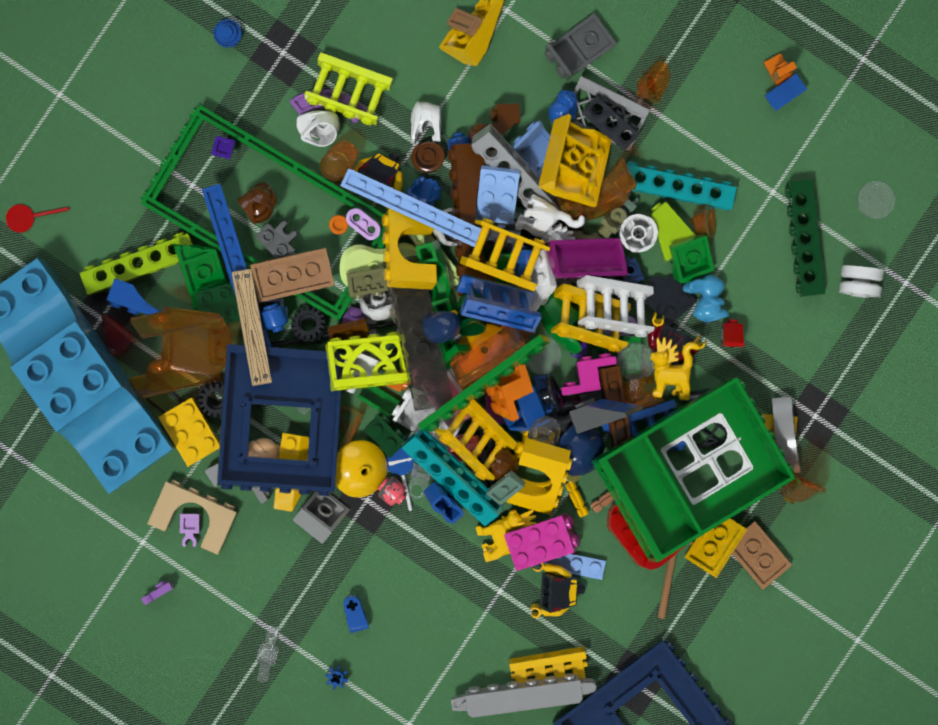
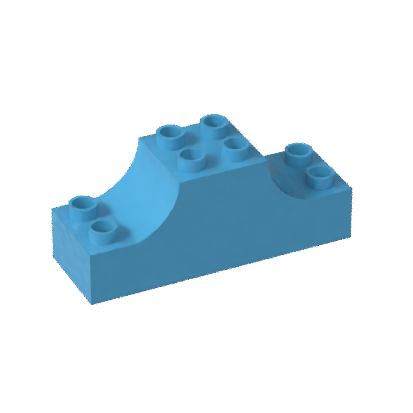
M35 259L0 284V342L10 359V368L54 430L65 437L77 450L108 494L115 492L176 449L164 427L44 259Z

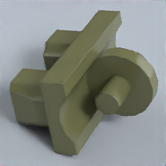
M617 207L603 217L600 221L603 226L598 232L605 238H609L611 234H616L622 228L623 221L627 219L626 210Z

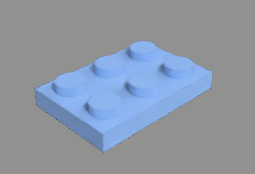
M481 166L476 220L482 221L483 218L497 223H514L520 170Z

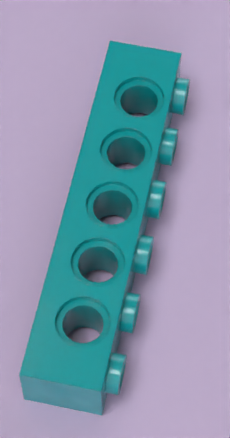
M629 161L627 164L622 165L618 188L731 211L733 208L737 187H733L731 182L721 181V184L714 183V179L711 178L695 179V175L684 173L683 176L676 175V171L665 169V172L657 171V167L646 165V168L638 167V163ZM642 173L645 176V181L638 183L635 180V174ZM661 177L664 181L663 186L657 187L654 184V178ZM680 181L683 186L682 190L676 191L672 186L673 182ZM692 185H699L701 193L698 195L693 194L691 191ZM713 188L718 189L720 192V196L717 199L712 198L710 195V190Z
M419 428L402 446V449L484 526L499 516L505 504L499 505L486 495L488 488L428 431H421Z

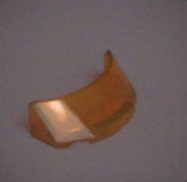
M622 158L615 169L602 180L596 207L557 196L556 198L561 211L569 214L573 220H577L580 215H583L588 221L603 217L615 208L622 206L629 199L628 194L636 188L637 183L624 158Z

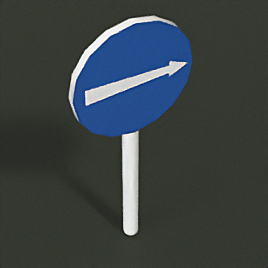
M401 447L391 458L386 457L387 468L392 474L402 477L403 485L406 487L405 495L408 510L412 511L405 474L412 470L414 459Z

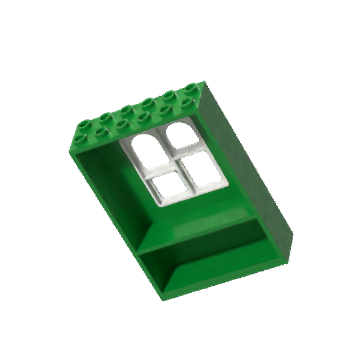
M737 377L723 381L591 460L649 561H661L796 479L793 475L795 473L791 464H787L784 459L785 454L780 446L777 447L774 442V434L771 430H767L763 415L755 409V401L751 396L748 397L744 382ZM712 423L723 425L727 432L725 442L706 455H702L692 438L693 434ZM684 441L694 456V462L677 471L668 458L666 451L679 442ZM734 450L741 455L743 465L736 474L727 478L718 465L716 458L726 451ZM709 464L718 479V484L698 497L692 498L682 479L701 466Z

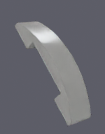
M792 396L772 398L777 447L780 446L785 454L784 459L787 464H791L795 473H799L801 470L796 443Z

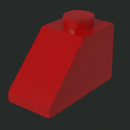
M727 319V323H722L720 346L744 347L743 324H738V320Z

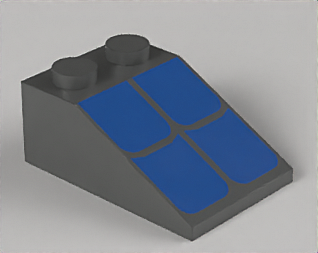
M594 398L575 405L576 409L569 413L578 434L628 417L643 410L641 405L606 399L595 401Z

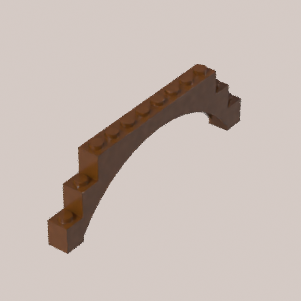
M496 104L491 107L489 113L493 127L502 136L513 125L520 123L519 104ZM489 124L471 126L469 140L472 141L473 136ZM455 144L450 146L448 151V159L451 161L449 177L453 184L451 198L454 200L452 216L476 226L477 190L481 166H485L486 163L480 154L478 155L474 152L472 144ZM456 239L455 256L458 257L456 274L459 277V281L462 275L466 274L496 282L493 276L460 264L461 257L468 258L469 255H472L474 247ZM481 251L479 256L480 263L486 264V261ZM458 292V295L460 297L466 295L464 293ZM504 326L505 331L510 336L535 334L533 332Z

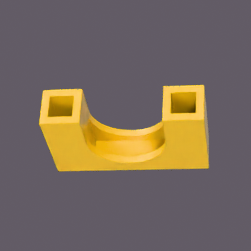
M389 208L382 217V225L385 226L383 244H386V250L383 253V261L386 262L384 280H387V287L432 290L437 283L436 265L417 264L406 260L398 249V239L404 235L430 236L434 228Z
M526 438L519 465L542 471L551 480L537 483L522 479L526 482L524 487L509 498L507 503L551 515L553 508L557 509L560 499L557 495L561 496L564 487L561 483H565L568 476L566 470L571 468L573 460L569 459L571 451Z

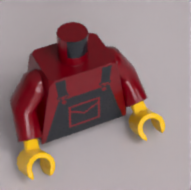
M654 313L650 326L654 327L655 331L647 334L651 353L657 351V337L660 338L661 343L663 337H665L666 344L672 339L671 347L677 344L674 352L679 351L677 355L679 357L678 361L671 362V364L676 365L677 363H684L682 349L685 344L695 342L699 345L700 349L706 345L707 340L704 343L698 341L701 335H698L694 341V339L664 324V315L662 319L658 320L656 319L657 313ZM691 349L690 353L692 357H694L699 350Z

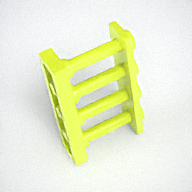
M320 52L318 65L321 71L313 92L305 91L304 99L307 100V103L314 106H324L326 110L331 112H341L343 116L349 119H360L366 125H377L378 116H375L374 112L382 91H390L393 78ZM333 70L338 72L339 77L332 96L328 99L320 96V92L328 71ZM352 77L356 79L357 84L349 105L337 102L346 78ZM369 83L374 85L375 91L367 112L356 109V105L364 85Z

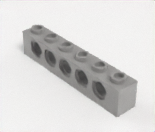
M491 123L473 136L472 149L476 154H480L484 158L487 166L520 170L521 177L519 178L517 196L521 199L525 208H532L533 205L529 204L528 200L534 194L553 205L557 210L564 212V204L557 196L551 195L538 187L540 177ZM493 147L496 150L491 151L488 148ZM506 161L508 162V164H502L500 162ZM530 188L533 191H526L525 189Z

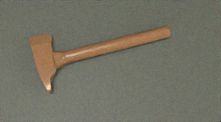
M677 554L668 560L658 612V618L665 619Z

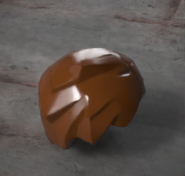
M507 448L500 450L495 455V462L490 464V472L495 476L494 480H500L510 471L515 474L518 473L519 461Z

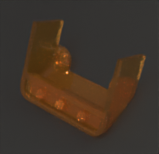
M503 325L500 327L501 330L468 352L463 355L459 353L454 356L450 365L461 389L465 390L529 343L531 340L526 332Z

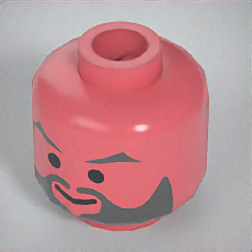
M394 477L386 478L378 488V496L390 506H393L395 503L400 504L406 497L404 494L406 487Z

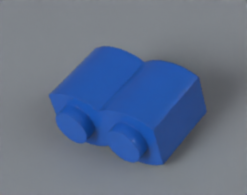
M433 482L423 491L432 508L437 513L442 514L447 522L454 524L464 515L455 498L451 494L446 493L440 484Z

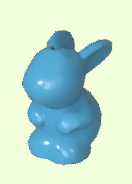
M707 275L704 278L690 281L683 286L684 292L690 294L700 293L702 295L693 312L694 317L709 323L729 316V312L722 309V305L725 304L724 300L718 297L725 286L721 279L714 275Z

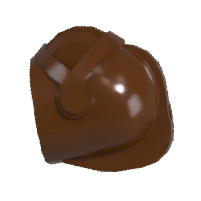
M261 182L236 201L246 212L251 222L257 224L265 222L271 217L277 197L267 183Z

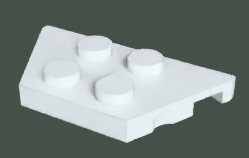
M545 250L540 251L530 277L532 278L531 282L537 284L534 291L535 297L530 306V310L537 312L540 305L546 304L549 296L557 287Z

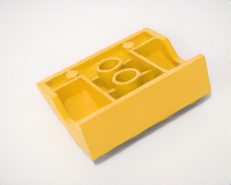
M570 114L555 119L538 187L551 195L596 207L612 140L595 129H582L571 122Z

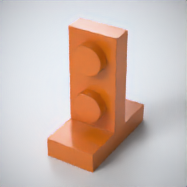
M781 53L763 63L776 87L793 75V71L797 68L794 62L788 64Z

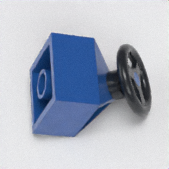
M552 375L545 377L546 388L539 390L532 386L534 392L514 401L519 419L512 422L504 418L509 431H531L548 420L546 412L547 403L551 402L557 411L563 410L561 392Z

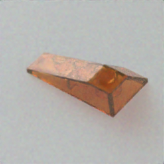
M794 475L796 479L784 485L780 494L784 496V501L794 504L795 501L802 503L821 495L827 489Z

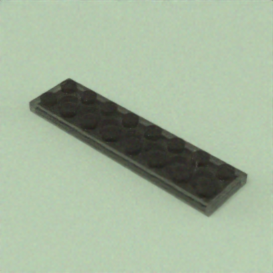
M417 255L404 257L412 263L420 264ZM383 261V267L386 268V262ZM388 287L414 410L419 411L442 407L453 397L441 343H432L423 332V320L427 314L433 312L429 289Z

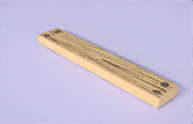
M251 269L232 272L252 386L272 383Z

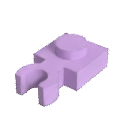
M180 514V533H185V537L182 540L183 547H186L188 539L193 541V547L197 546V539L194 533H200V514Z

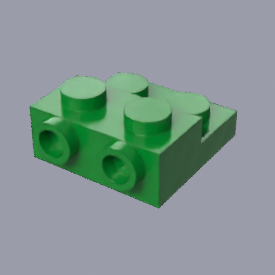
M704 233L669 246L672 257L670 264L673 277L679 283H688L693 278L704 277L709 272L715 271L707 235Z

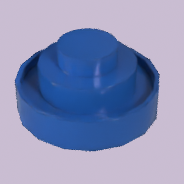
M221 20L214 28V38L224 48L235 47L242 38L241 28L233 20Z

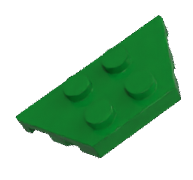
M174 244L175 253L195 312H199L194 293L227 284L217 251L214 247Z

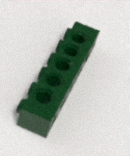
M813 179L791 181L785 187V196L789 198L790 206H787L788 217H791L792 225H789V233L794 239V244H791L792 255L796 257V263H793L794 274L798 275V282H795L796 293H800V297L825 294ZM798 195L803 196L805 199L803 206L798 205L795 201ZM800 214L805 215L807 218L805 225L798 222ZM802 233L807 234L809 237L807 244H803L800 241ZM804 252H807L811 255V261L809 263H805L802 260V254ZM807 271L813 274L811 282H807L804 279V274Z

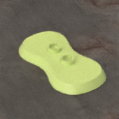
M404 242L398 243V249L406 260L420 264L415 246ZM353 245L347 248L340 259L342 282L348 287L346 273L380 267L386 268V262L383 261V253L386 248L374 249L365 245Z

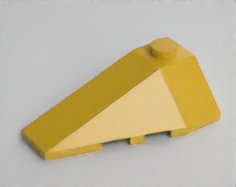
M283 433L279 459L308 461L309 437ZM276 489L274 509L293 512L302 494L291 490L290 494L279 493V489Z

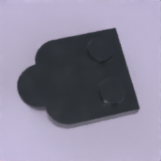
M655 276L648 282V286L653 287V295L647 297V303L661 319L663 315L665 316L664 323L668 326H671L697 302L690 293L683 291V285L676 281L674 277L664 279L660 276Z

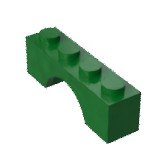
M434 240L416 246L415 250L420 264L436 265L437 283L432 289L431 301L433 311L455 310L457 299L440 241Z

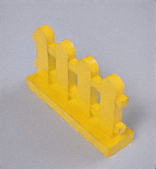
M582 646L509 659L510 671L515 672L511 673L512 679H516L518 683L526 682L528 676L534 675L535 679L544 680L546 673L554 672L556 678L564 677L565 670L570 669L582 679L586 678L584 667H587V661H583V659L587 658L585 648Z

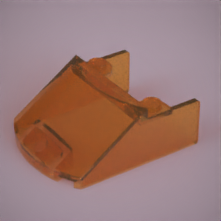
M163 306L162 312L131 318V324L141 338L162 335V358L152 361L147 366L146 375L129 379L130 385L141 399L202 385L205 382L210 383V380L213 379L214 382L220 380L221 376L219 374L226 364L227 344H231L229 329L220 314Z

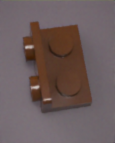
M365 318L328 327L330 339L341 338L343 341L349 340V337L360 336V339L368 338V335H370Z

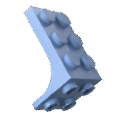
M539 120L537 123L533 122L527 128L528 132L523 137L519 136L513 142V149L540 177L550 135Z

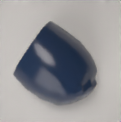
M456 310L429 313L425 316L422 323L423 332L432 343L451 341L459 334L461 329V321Z

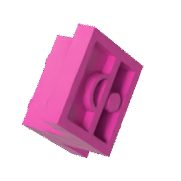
M611 353L598 355L599 359L592 360V356L579 358L580 362H576L579 385L576 386V382L564 383V387L560 388L561 396L601 390L598 367L617 364L616 356L611 357Z

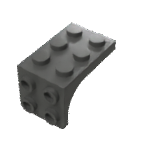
M594 13L555 42L546 44L544 55L550 63L554 62L557 66L555 70L562 79L565 77L568 81L616 46L617 43Z

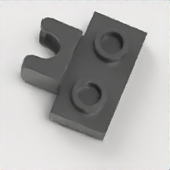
M287 219L283 220L276 228L270 222L267 223L255 236L276 258L292 255L296 251L290 242L300 232L295 230L288 233L286 227L289 224V220Z

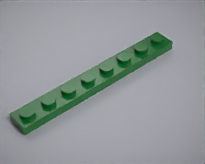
M538 335L418 423L421 431L432 432L440 426L439 423L454 417V413L457 410L468 407L472 399L483 396L487 388L498 385L502 377L513 374L517 366L528 363L531 360L530 357L535 353L543 352L546 349V345L550 343L547 336Z

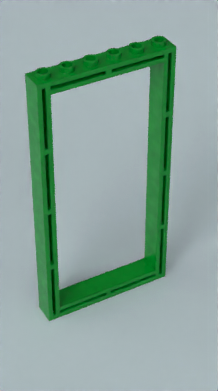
M200 104L198 108L194 107L189 117H191L188 125L185 123L181 128L180 134L182 135L178 141L175 140L170 147L171 153L169 157H164L160 164L162 167L160 172L154 174L150 181L152 183L149 190L146 189L140 198L142 200L141 204L221 251L217 236L158 202L206 121L349 207L360 208L382 226L381 234L373 240L370 248L384 249L386 245L383 244L385 226L382 225V212ZM242 252L246 267L251 269L250 264L259 262ZM347 286L335 306L309 291L295 294V296L339 322L353 301V297L348 295Z

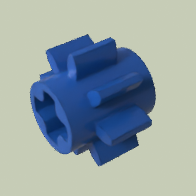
M341 665L335 670L331 666V674H325L326 677H329L326 685L331 683L333 690L338 685L343 688L342 682H348L349 680L344 676L348 671L340 670ZM334 673L336 675H341L340 682H338V680L332 679L334 677Z

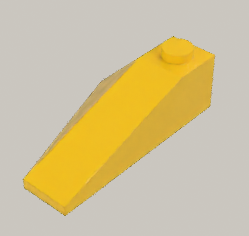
M480 0L475 5V10L471 13L483 20L474 36L472 37L452 28L439 48L463 64L477 66L487 51L504 0Z

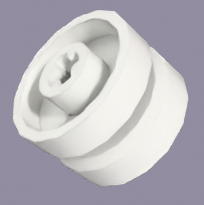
M841 266V276L846 279H852V281L839 283L838 293L862 298L881 297L882 287L870 282L882 281L884 270L862 266Z

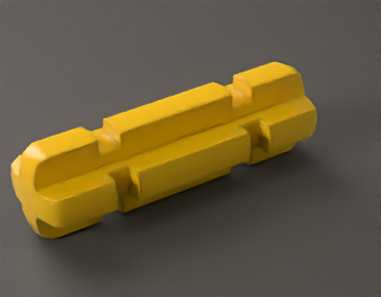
M567 482L565 487L570 492L569 495L575 508L578 509L576 511L579 517L588 515L587 507L584 506L585 503L581 494L576 489V483Z

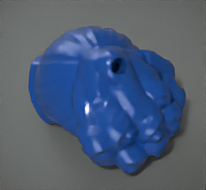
M421 176L414 180L411 187L408 188L406 195L434 206L441 199L440 193L442 188L438 185L437 181Z

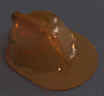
M656 62L648 73L639 77L637 97L647 99L654 104L660 101L670 82V70L664 62Z
M707 202L706 208L697 210L693 218L690 219V222L693 224L697 234L701 235L704 233L709 238H713L717 228L714 210Z

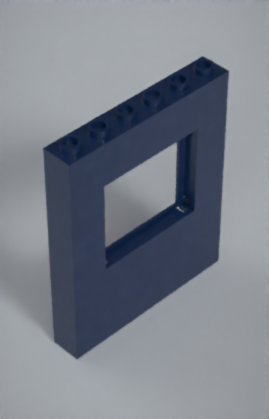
M227 344L217 485H221V489L232 490V487L236 486L240 487V490L252 491V488H260V492H271L272 489H279V493L290 494L291 490L299 491V494L302 495L318 492L319 496H330V493L335 492L341 390L331 391L327 352L265 347L272 383L252 386L245 345ZM335 352V358L343 363V359L339 354L344 355V353ZM335 365L337 380L341 379L343 367ZM251 404L311 408L308 461L247 457Z
M662 639L601 684L594 693L588 694L580 703H576L552 722L553 725H624L614 711L657 680L690 725H732L726 717L722 719L719 715L721 710L717 704L709 702L707 697L710 695L704 687L699 688L695 682L698 679L692 671L687 673L684 669L686 664L680 656L676 658L672 653L675 649L670 642H664Z

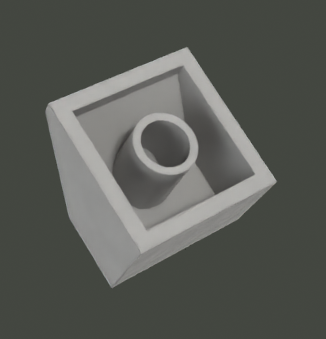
M315 492L293 521L323 544L350 509L331 494L330 496H319L318 492Z

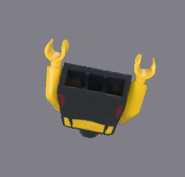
M391 152L388 157L381 153H376L373 157L360 160L354 171L401 192L403 173L401 172V165L398 163L400 157L395 152Z
M541 563V567H533L536 572L545 570V572H542L540 606L538 604L531 605V610H538L536 613L532 612L531 616L533 618H538L541 614L544 616H561L570 607L577 604V595L585 593L584 584L578 583L577 578L573 577L571 572L562 566Z

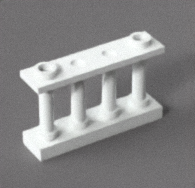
M588 275L577 281V288L584 289L587 292V316L579 320L578 325L585 326L586 329L599 328L635 334L636 337H646L647 334L655 331L654 327L645 325L644 300L653 295L652 286ZM595 291L601 292L603 295L604 319L595 317ZM612 294L618 295L620 298L621 321L612 320ZM628 297L637 300V324L628 323Z

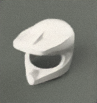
M417 101L411 113V144L417 143L418 135L424 133L425 128L428 126L434 129L435 134L432 136V140L441 142L440 106L429 102Z
M311 111L297 117V129L304 142L319 147L328 146L335 141L340 129L338 115L331 111ZM312 137L319 138L320 140L316 141Z

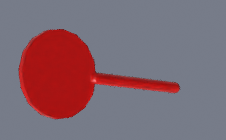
M17 204L8 210L6 223L12 231L23 233L33 226L34 217L64 212L70 208L65 207L33 214V211L28 206Z

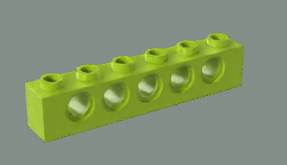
M181 232L174 235L172 240L167 241L165 238L155 242L156 245L149 248L146 245L138 248L136 253L126 252L119 255L120 259L114 261L112 258L101 262V266L95 267V265L83 268L84 272H81L80 276L87 295L91 296L110 289L114 278L129 282L178 264L177 256L170 253V247L174 244L194 245L191 235ZM155 251L161 253V259L157 262L152 260V254ZM136 258L143 260V265L140 268L134 266ZM120 264H123L125 267V272L121 275H118L116 273V267ZM101 271L107 273V278L104 281L98 279V274Z

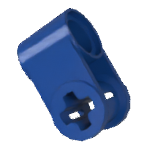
M356 595L347 596L343 605L350 634L368 629V621L359 597ZM350 600H353L354 603L357 602L354 609L351 606H347Z

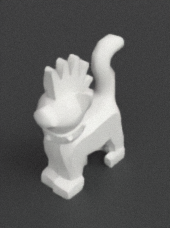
M532 194L528 203L533 206L532 208H527L524 211V215H519L516 220L515 229L519 231L525 229L533 236L545 241L546 244L550 240H575V237L571 236L573 231H567V226L562 227V224L557 225L555 228L552 226L556 221L562 220L569 227L579 228L585 223V217L580 215L578 220H573L569 214L557 210L544 199Z

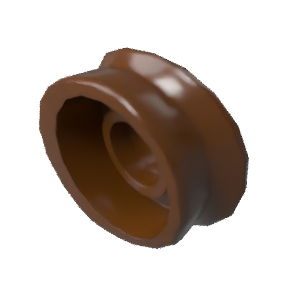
M422 142L416 145L411 154L413 166L417 170L427 173L438 170L445 158L441 146L434 142Z

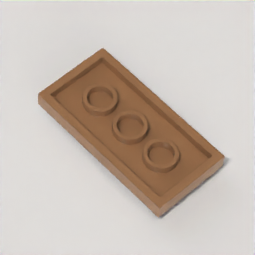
M326 247L250 264L259 302L335 286Z

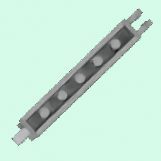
M569 673L559 678H556V676H548L544 680L533 678L522 683L511 681L507 685L500 686L499 684H490L485 688L473 686L465 690V694L452 697L451 704L453 711H467L468 715L473 718L580 703L583 699L582 695L594 693L597 686L592 678L580 679L579 675Z

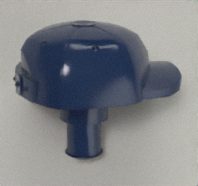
M573 424L564 434L556 430L551 444L571 451L569 459H573L571 468L566 470L570 476H582L594 471L595 467L591 460L604 453V442L596 428L577 434Z

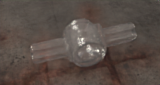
M268 626L265 642L260 644L257 654V662L260 663L257 681L264 683L268 682L271 665L276 664L279 647L276 645L279 628L276 626Z

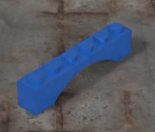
M116 278L112 282L106 299L110 301V306L119 309L121 306L127 307V312L138 315L139 312L146 314V319L157 322V319L165 321L164 325L174 329L176 325L183 327V332L191 335L194 332L201 334L200 338L210 342L212 338L217 340L221 326L204 330L199 313L173 315L162 312L148 304L138 294L132 284Z

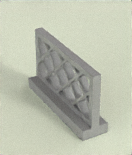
M583 76L580 77L573 92L576 95L580 88L586 91L589 100L580 103L577 99L576 103L581 117L575 118L574 124L583 129L597 128L596 126L589 127L586 125L585 116H583L580 108L581 104L592 102L594 98H591L590 93L599 97L603 95L613 104V106H610L611 108H621L627 122V117L636 115L640 117L641 120L638 124L640 129L650 111L649 108ZM594 105L592 107L595 114L603 111V109L596 111ZM611 116V117H610L611 121H608V122H606V123H607V124L612 123L613 127H615L614 122L617 121V119H614V120H613V118H612V116ZM582 119L583 124L576 120ZM628 129L623 130V131L621 132V134H622V133H625V132L629 131L630 136L632 137V133H631V131L628 130ZM633 143L626 150L630 151Z

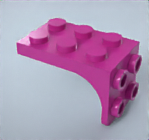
M567 512L546 521L504 534L516 571L576 552L579 549L580 539L578 534H574L572 529L574 526L572 516H568Z

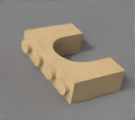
M174 479L171 482L166 481L147 524L162 531H167L176 510L182 504L189 502L197 503L207 511L210 520L209 528L200 547L217 555L220 554L238 511L234 510L235 506L226 502L222 505L217 502V498L210 495L204 497L195 488L189 487L188 490L182 487L181 482Z

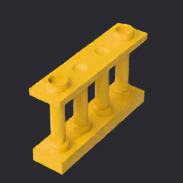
M483 218L482 221L475 220V224L482 226L472 255H469L468 258L462 256L460 264L527 290L535 291L537 284L532 283V278L530 277L541 249L550 251V247L545 246L546 242L537 238L532 241L493 225L494 221ZM489 229L498 232L499 236L489 262L487 261L486 264L480 263L479 256ZM509 236L516 239V243L507 267L501 271L497 269L498 265L496 263L505 239ZM527 243L534 247L524 274H521L519 278L514 276L515 272L513 270L523 244Z
M562 284L554 290V297L560 298L563 303L561 322L551 328L552 333L558 334L560 337H569L603 347L611 352H619L628 346V342L619 340L620 332L612 331V336L609 337L602 335L603 329L596 328L595 332L586 330L585 326L578 325V327L569 325L570 302L579 306L578 321L587 316V292L584 289ZM594 293L596 317L604 318L603 295ZM611 298V313L615 321H620V300ZM628 303V312H629V311H630V308H631V304H630V303Z
M472 399L468 407L459 411L447 430L436 429L434 432L440 437L439 440L450 446L476 472L475 475L479 479L494 480L495 476L489 469L490 464L495 462V455L505 448L514 450L518 443ZM469 414L473 422L459 441L453 434L465 416ZM481 426L484 430V435L471 453L465 446L477 428ZM490 438H492L496 442V446L485 463L482 464L477 458Z

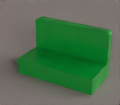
M377 386L363 388L357 397L389 418L400 403L399 400Z

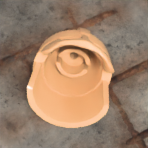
M268 438L252 440L248 444L247 457L279 459L280 446Z

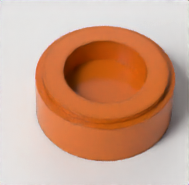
M336 215L331 218L329 228L334 234L341 235L348 230L349 224L344 216Z

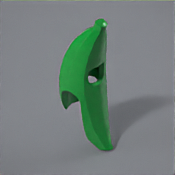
M553 292L546 304L540 305L537 312L541 313L540 321L550 337L562 349L576 355L582 350L576 339L560 337L558 334L551 332V328L561 322L563 303L560 298L554 297ZM570 305L569 325L578 327L579 313ZM586 329L595 332V329ZM590 344L601 354L611 353V355H614L619 353L609 351V349Z

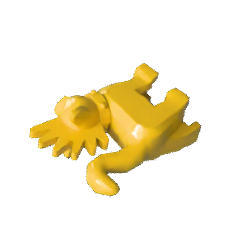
M657 337V351L650 354V360L654 363L653 368L655 369L656 387L653 389L652 396L661 398L666 385H676L673 388L672 395L679 394L680 400H689L691 390L690 375L693 366V357L690 350H699V345L695 342L685 344L682 349L684 364L671 365V362L678 361L679 359L677 357L679 351L674 352L677 344L671 347L672 339L666 344L665 337H663L662 343L660 338Z
M510 510L507 517L502 516L501 520H497L486 527L481 525L475 527L478 536L492 535L494 541L492 545L487 543L482 545L486 562L510 554L504 534L536 524V522L530 521L536 518V515L529 516L534 510L521 515L516 510Z

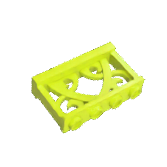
M398 332L388 333L387 336L379 337V334L368 335V338L360 339V336L349 337V340L343 341L341 338H333L325 345L331 391L405 384L410 381L404 335H398ZM390 343L394 344L398 349L396 356L392 358L388 357L392 350L388 351L385 348ZM356 346H358V347L352 352V349H351L350 347H356ZM342 348L346 351L345 355L339 354L342 359L347 360L346 363L339 362L335 358L334 353L337 349ZM364 350L371 352L381 360L373 368L371 376L368 377L362 367L353 364L358 355ZM398 358L400 360L401 373L397 372L392 363ZM335 365L343 367L341 379L337 380ZM382 365H385L386 367L382 368L385 371V374H379L378 368ZM350 369L358 370L360 372L359 377H354L353 372L355 371H350Z

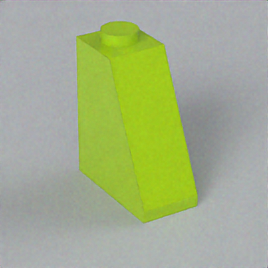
M659 202L651 209L653 213L650 215V218L657 226V241L663 260L667 262L672 258L670 245L690 239L696 235L667 202L663 204Z

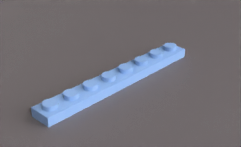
M348 168L340 186L475 247L481 228Z

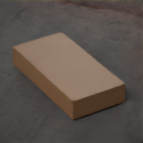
M455 8L446 24L473 37L483 20Z

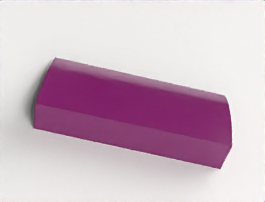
M620 238L550 240L545 245L550 247V251H546L555 278H578L586 275L594 277L628 275Z

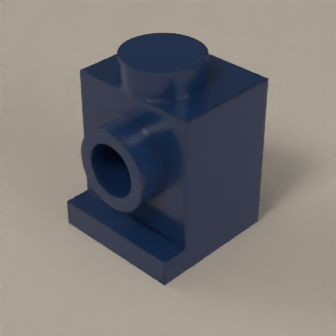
M626 257V267H633L634 272L621 276L623 282L637 283L644 280L645 278L636 258Z

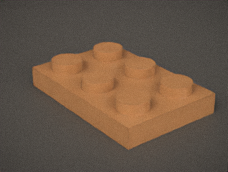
M753 521L746 527L748 530L732 555L760 588L764 590L790 568L792 564L759 525Z

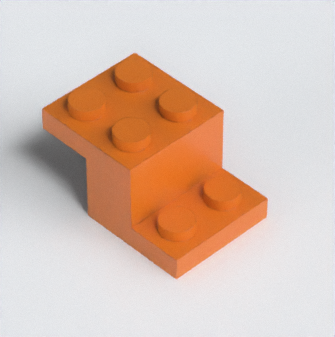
M507 349L500 351V363L514 353ZM525 364L517 366L513 374L502 377L500 383L495 387L486 389L487 394L491 397V407L494 413L512 422L519 419L514 401L534 392Z

